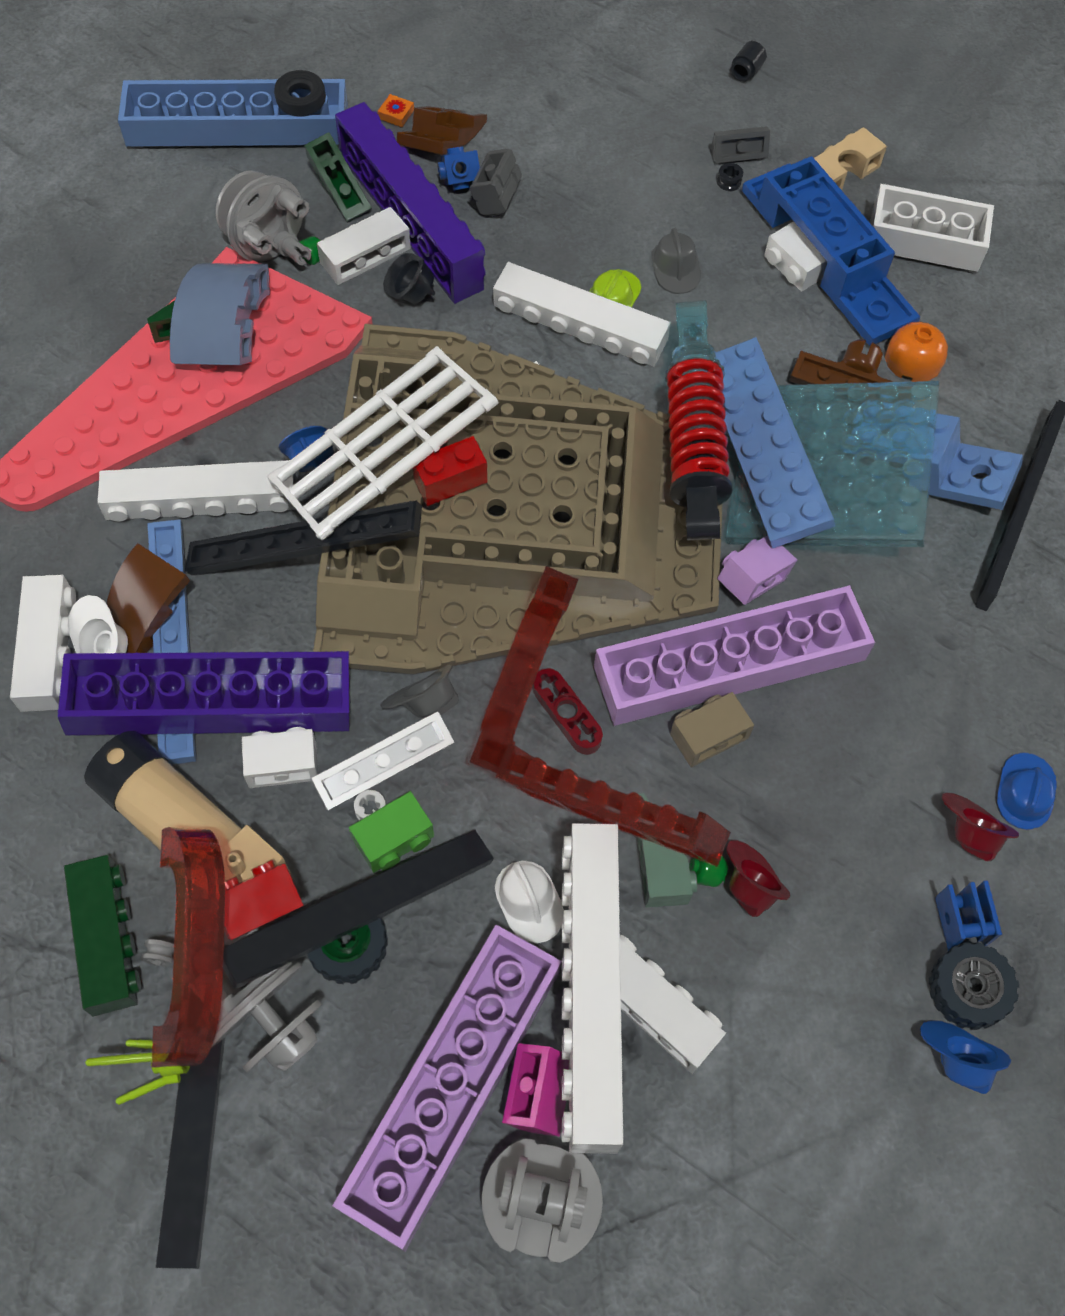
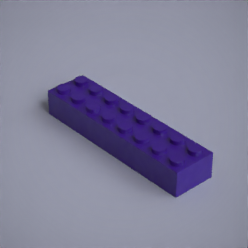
M362 102L335 114L339 149L351 172L382 211L392 207L409 227L411 249L417 256L424 259V263L434 273V279L451 301L456 304L483 291L484 277L486 275L484 269L485 249L480 240H475L465 221H460L455 215L451 204L442 199L436 185L426 179L422 168L418 164H414L404 146L401 147L397 143L393 132L389 128L386 129L381 123L378 113L372 111L365 102Z
M349 651L67 653L63 656L57 717L65 736L119 735L126 731H136L139 734L286 732V730L293 727L312 729L313 732L349 731Z

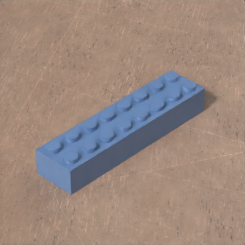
M278 79L123 80L118 123L126 147L305 145L330 132L336 145H339L335 114L348 109L345 79H321L326 94L324 105L317 112L307 116H292L283 112L278 107L274 94L275 83ZM296 89L290 92L289 95L300 98L309 95L311 92L307 89Z

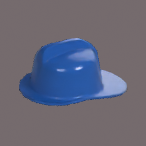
M310 426L297 430L280 442L279 450L291 460L323 436L327 429L323 426ZM331 445L301 468L299 472H308L317 468L334 454L333 446Z
M1019 753L1006 760L1002 769L997 793V806L1003 818L1009 824L1019 829L1030 830L1038 828L1048 821L1052 813L1057 787L1056 776L1052 767L1044 759L1030 753Z
M931 1020L924 1022L920 1027V1033L925 1042L941 1053V1063L946 1076L961 1086L981 1094H987L991 1090L997 1071L1004 1070L1011 1064L1009 1055L1002 1049L980 1040L953 1024Z

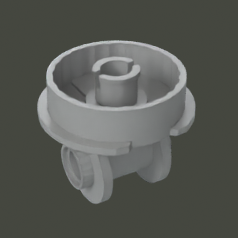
M522 1139L506 1148L493 1162L486 1175L482 1191L484 1220L494 1241L500 1248L511 1252L517 1249L531 1256L548 1257L550 1262H564L578 1254L589 1243L601 1218L603 1197L600 1180L593 1165L583 1153H569L553 1145H537L534 1139Z

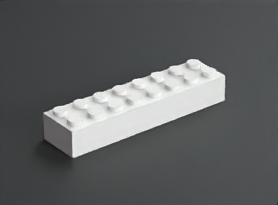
M572 823L571 835L564 836L562 848V870H569V873H564L562 883V906H569V910H564L562 920V943H569V948H564L562 958V981H569V988H564L562 996V1020H569V1028H564L562 1035V1060H569V1069H564L562 1076V1101H569V1112H564L562 1117V1142H569V1153L617 1154L623 1146L618 824Z

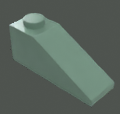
M644 793L636 794L633 809L645 908L688 905L693 893L697 892L696 873L689 870L688 858Z

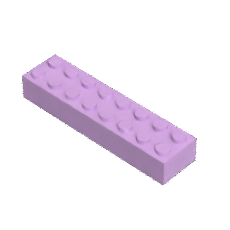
M849 585L596 649L594 669L613 725L616 726L704 703L709 698L718 694L722 697L731 692L738 694L865 661L875 641Z
M495 925L332 1205L334 1208L406 1252L517 1051L518 1043L522 1042L559 975L561 960L502 927Z

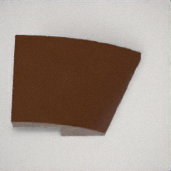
M432 106L415 107L412 131L397 132V143L444 155L447 154V149L462 147L473 139L487 122V114L470 115L462 113L461 110Z
M138 543L128 554L117 572L106 603L111 611L114 622L123 628L127 634L128 647L126 653H147L153 646L151 636L172 613L169 605L190 582L186 574Z

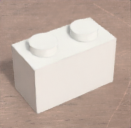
M795 222L771 234L768 238L764 256L771 265H774L801 292L822 280L827 261Z
M293 727L286 730V732L271 733L268 731L254 732L251 736L242 737L243 776L249 788L310 782L311 778L318 775L317 746L312 729Z

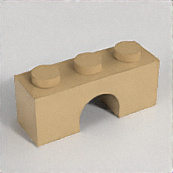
M863 127L855 133L848 134L836 145L829 146L814 159L842 190L848 171L862 179L881 166L887 146Z

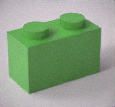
M411 791L349 827L352 840L373 873L380 869L386 871L394 867L400 861L401 856L411 850L418 852L430 844L431 838L434 837L433 824Z

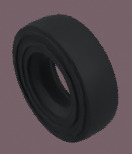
M306 70L290 71L282 75L275 83L274 94L277 105L283 112L289 115H311L320 110L324 105L326 97L325 87L321 78L313 72ZM296 89H307L311 92L309 95L300 98L289 95L290 92Z

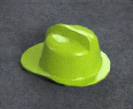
M620 269L609 270L597 277L589 292L632 308L640 294L641 283L634 274Z

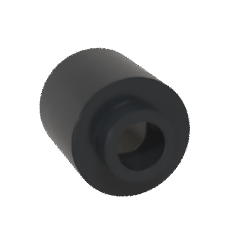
M756 41L747 42L732 61V75L739 81H747L753 78L766 61L767 53L765 48Z

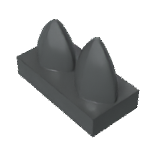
M765 126L714 132L713 161L715 163L768 158L770 129Z

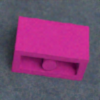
M518 1043L502 1123L530 1133L560 1137L562 1117L566 1106V1101H562V1076L564 1069H569V1060H562L561 1051L550 1046Z

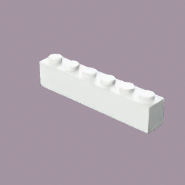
M507 262L493 287L494 306L498 307L501 311L511 312L524 317L532 323L548 326L556 332L572 335L585 343H593L606 348L611 353H619L630 357L641 364L655 367L668 341L671 322Z
M290 460L99 471L98 505L105 520L117 522L139 518L154 520L159 517L176 516L187 518L191 515L220 516L226 513L252 514L260 511L285 512L287 510H295L286 497L269 482L267 477L278 467L281 468ZM296 473L283 482L288 489L297 483Z

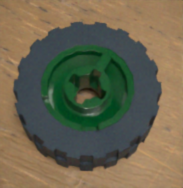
M380 918L347 934L352 936L354 941L347 943L346 948H342L341 938L308 953L307 956L313 968L318 974L321 973L324 979L336 981L337 984L358 983L357 981L369 978L373 971L379 969L382 959H385L388 938L383 920Z

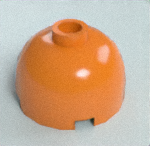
M920 321L910 322L899 328L889 341L885 360L888 368L900 378L903 375L912 378L911 382L915 383L927 382L937 377L944 366L948 345L944 334L934 325Z

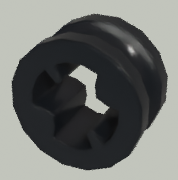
M735 163L723 164L718 173V186L725 191L739 189L742 183L743 169Z

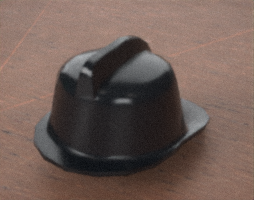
M405 253L399 256L389 267L383 282L384 291L397 299L416 304L423 300L427 294L432 296L436 294L431 288L434 282V273L424 263V259L415 254Z

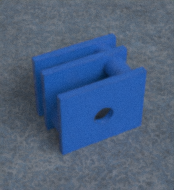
M983 881L978 887H976L975 882H970L957 895L954 893L953 885H947L935 897L948 950L956 945L958 946L966 938L976 937L977 942H982L984 946H988L1002 935L988 881ZM959 909H960V911H961V915H962V919H963V923H964V924H962V920H961V916H960Z

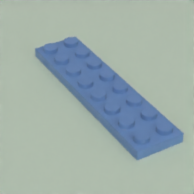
M757 337L700 358L711 360L722 368L724 383L722 393L725 397L723 407L726 411L724 421L727 425V433L772 549L835 527L832 513Z

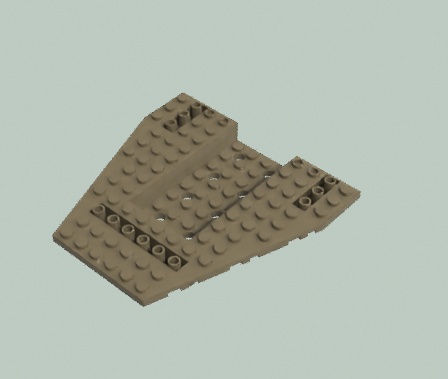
M373 324L364 325L362 344L353 354L343 419L375 396L377 391L383 390L426 357L425 355L438 346L467 374L491 392L499 402L489 412H484L444 443L445 446L474 436L487 461V483L439 501L440 505L435 510H426L422 507L419 537L322 553L317 580L316 636L313 652L349 651V668L417 674L440 669L446 665L456 666L717 611L719 606L720 581L717 578L720 575L722 504L717 506L720 513V539L687 541V508L679 506L670 497L672 459L670 456L671 444L669 440L670 416L660 411L657 414L644 409L645 405L598 388V390L581 385L578 379L570 376L567 379L555 375V371L510 353L508 356L491 350L490 345L482 342L475 344L467 341L466 336L456 332ZM439 362L392 400L397 405L446 367ZM455 377L408 415L413 420L417 419L463 382ZM474 392L427 427L425 431L430 436L434 435L479 400L480 397ZM383 405L340 440L345 445L391 410ZM401 420L378 437L382 440L381 444L375 447L367 445L356 454V457L360 461L364 460L404 429L406 425ZM417 436L414 437L371 472L378 478L421 445L423 441ZM499 449H506L511 453V456L506 459H500L494 455V452ZM563 455H570L576 462L571 465H564L558 459ZM349 460L335 470L333 483L355 467ZM413 468L386 488V492L382 495H377L370 503L358 511L415 500L422 505L424 499L414 481ZM363 477L330 502L328 516L368 486L370 482ZM498 505L503 507L506 512L501 516H492L487 510L492 506ZM563 511L568 513L571 519L568 522L561 523L556 521L553 515Z

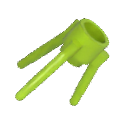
M129 1039L126 1041L127 1047L157 1050H153L150 1053L88 1058L85 1061L87 1066L151 1062L152 1071L163 1076L116 1098V1104L120 1105L167 1084L180 1083V1074L189 1071L191 1060L187 1043L181 1042L180 1039L170 1041Z

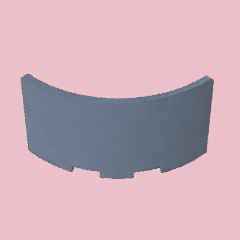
M200 263L193 266L186 273L179 286L172 312L170 329V360L172 363L243 365L252 362L251 347L254 322L249 317L251 311L258 310L262 300L270 295L268 264Z

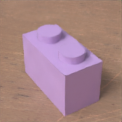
M768 536L759 541L753 539L740 552L732 551L723 560L722 565L724 568L717 579L746 605L785 581L797 559L783 546L772 549Z

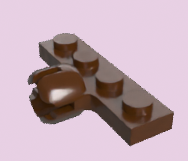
M864 339L852 341L848 345L841 362H834L800 351L790 377V382L866 407L868 402L871 401L909 408L916 391L914 388L881 378L877 375V370L883 356L882 350L872 342L868 354H863L862 350L866 342Z

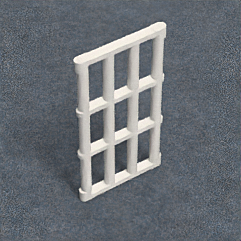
M436 346L425 355L426 357L383 390L377 391L375 396L332 429L326 430L323 436L293 459L267 476L268 480L305 519L316 533V537L324 540L334 532L336 527L377 495H382L386 492V488L433 452L436 453L444 443L484 412H489L498 405L497 398ZM439 362L446 367L397 405L392 400ZM455 377L463 382L417 419L413 420L408 415ZM474 392L480 397L479 400L434 435L430 436L425 431L427 427ZM383 405L391 410L345 445L340 440ZM401 420L406 425L404 429L364 460L360 461L356 457L359 451ZM417 436L423 441L421 445L378 478L371 472L414 437ZM334 444L339 450L288 489L283 484V482ZM348 460L355 466L304 506L297 500ZM365 477L370 482L368 486L319 524L312 517L361 478Z

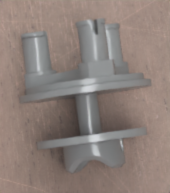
M250 170L235 175L225 184L216 203V220L220 230L228 237L231 246L240 256L249 261L264 262L274 259L281 254L286 257L289 256L299 265L306 264L302 257L308 261L310 260L311 250L299 243L297 239L303 217L309 212V203L301 198L300 193L291 182L279 176H267L260 171Z
M256 928L250 931L243 938L248 937L260 930ZM290 962L253 980L242 989L240 987L234 989L221 964L214 967L213 971H209L207 968L201 971L186 986L192 990L209 1010L210 1013L207 1016L216 1025L209 1033L211 1039L208 1041V1044L211 1047L215 1046L252 1015L272 1040L242 1068L247 1073L265 1057L274 1068L281 1071L289 1069L316 1044L315 1031L306 1019L322 1003L317 999L287 1026L267 1001L303 966L299 962L294 965Z

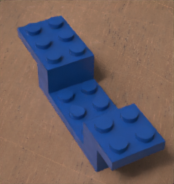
M812 156L792 165L789 163L743 183L742 192L772 228L793 220L826 259L827 265L820 286L869 346H871L872 342L877 344L892 337L899 328L908 323L919 321V314L886 277L895 251Z

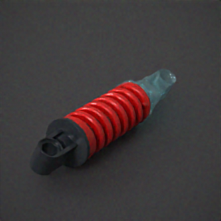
M707 301L676 302L679 346L674 349L672 362L665 371V380L668 386L669 440L671 444L670 456L672 459L670 497L679 506L687 508V541L720 539V513L717 506L726 502L733 492L732 483L727 478L730 469L727 464L729 454L726 450L728 444L725 435L727 425L724 421L726 411L723 407L725 397L722 393L725 370L724 366L716 358L715 349L707 342Z

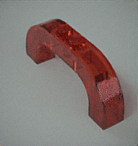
M548 566L544 568L527 603L477 729L467 764L497 776H503L516 743L513 741L525 704L553 633L561 617L567 611L579 579Z
M167 827L162 829L160 868H172L176 883L173 988L170 1009L164 1024L153 1026L152 1067L155 1068L198 1066L206 1059L212 1047L218 1026L223 984L225 873L218 839L210 829Z

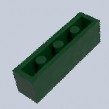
M109 855L64 865L83 1010L94 1017L138 1005L136 993L141 992V981L138 971L132 969L131 957L136 955V948L133 936L131 934L127 935L125 922L130 921L131 916L128 902L126 899H122L120 887L125 886L122 866L116 865Z

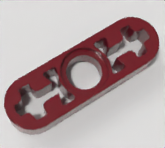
M551 668L538 671L533 679V693L577 752L585 755L595 753L602 743L603 731L600 725L558 671ZM542 681H546L548 684L554 682V693L557 695L554 702V694L547 687L541 689ZM563 704H570L576 708L577 714L572 718H563L557 710ZM581 720V729L585 732V734H594L591 743L587 739L583 741L580 740L581 730L577 725Z

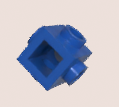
M463 146L447 149L448 155L441 156V162L437 163L440 180H444L445 185L452 184L453 190L469 188V182L474 181L480 169L477 150L464 152ZM457 163L461 166L460 173H457L455 169Z

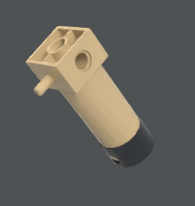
M126 731L112 738L93 756L86 768L84 775L86 784L110 807L121 813L196 884L204 898L212 906L213 903L210 896L218 893L215 888L216 885L236 876L239 882L247 880L254 876L251 869L270 860H273L275 866L282 863L286 865L284 858L248 825L241 829L179 773L165 756L136 731Z

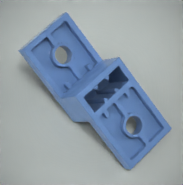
M871 401L868 402L847 444L848 455L908 466L909 491L1003 510L1023 463L1022 454L960 443V417ZM884 431H894L889 436L881 435ZM978 473H985L989 475L984 479H977L973 477Z

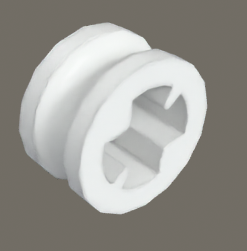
M366 790L356 797L354 810L359 821L370 815L365 813V809L362 807L364 803L368 806V801H375L378 810L386 806L384 797L379 792Z

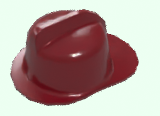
M947 792L942 794L944 804L957 815L956 839L961 847L972 855L984 861H992L1008 838L1019 837V833L1015 829L1000 822L973 801L954 793Z
M731 840L727 843L726 851L735 866L729 888L738 903L750 916L758 917L764 911L771 908L778 899L788 900L790 898L788 889L780 882L770 864L757 850L739 840Z

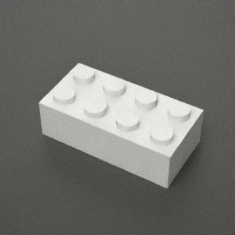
M880 184L872 208L870 224L895 251V256L978 272L989 249L994 205Z

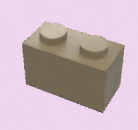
M731 692L723 697L718 694L709 698L703 704V707L695 711L687 709L678 714L674 719L670 735L692 768L749 739L754 723L735 694Z

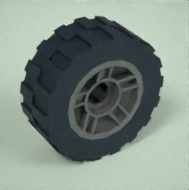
M970 942L962 943L959 947L956 945L933 965L931 970L932 976L929 977V985L931 986L929 993L931 999L933 998L936 1004L934 1006L938 1012L941 1011L947 1021L954 1022L960 1028L967 1027L970 1030H978L983 1027L986 1029L1006 1018L1005 1016L1010 1014L1015 1008L1013 1005L1018 1001L1019 994H1017V989L1019 988V981L1016 980L1014 968L1007 962L1008 959L1004 955H1000L997 949L993 947H986L983 943L978 942L975 944H970ZM969 979L971 980V983L974 984L975 987H979L980 990H978L977 992H973L972 990H970V988L968 987Z

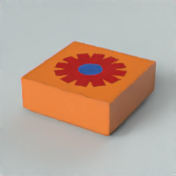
M389 94L378 110V115L383 121L403 127L414 111V102Z

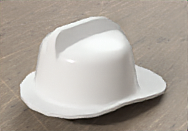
M87 595L80 598L73 605L69 613V635L76 653H126L128 647L127 634L123 628L114 622L111 611L104 600L98 596Z
M519 861L511 863L502 869L496 879L495 893L508 925L514 934L527 942L535 944L547 942L556 936L562 927L564 909L555 886L544 868L534 862Z

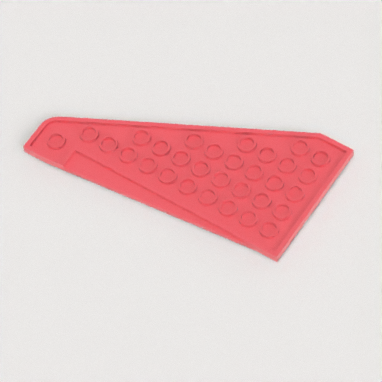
M228 247L212 262L261 264L255 260L249 261L243 258L236 251ZM268 267L270 295L262 300L258 310L251 311L249 317L254 322L251 347L252 362L243 365L174 364L170 360V340L155 343L147 323L0 459V502L18 511L39 510L98 481L99 471L120 470L346 358L363 338L364 325L373 324L372 317Z

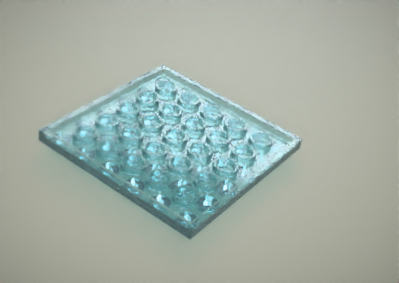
M939 381L777 385L835 522V527L785 545L924 547L940 391ZM738 462L725 538L727 544L747 545L753 539L759 541L766 537L767 533Z

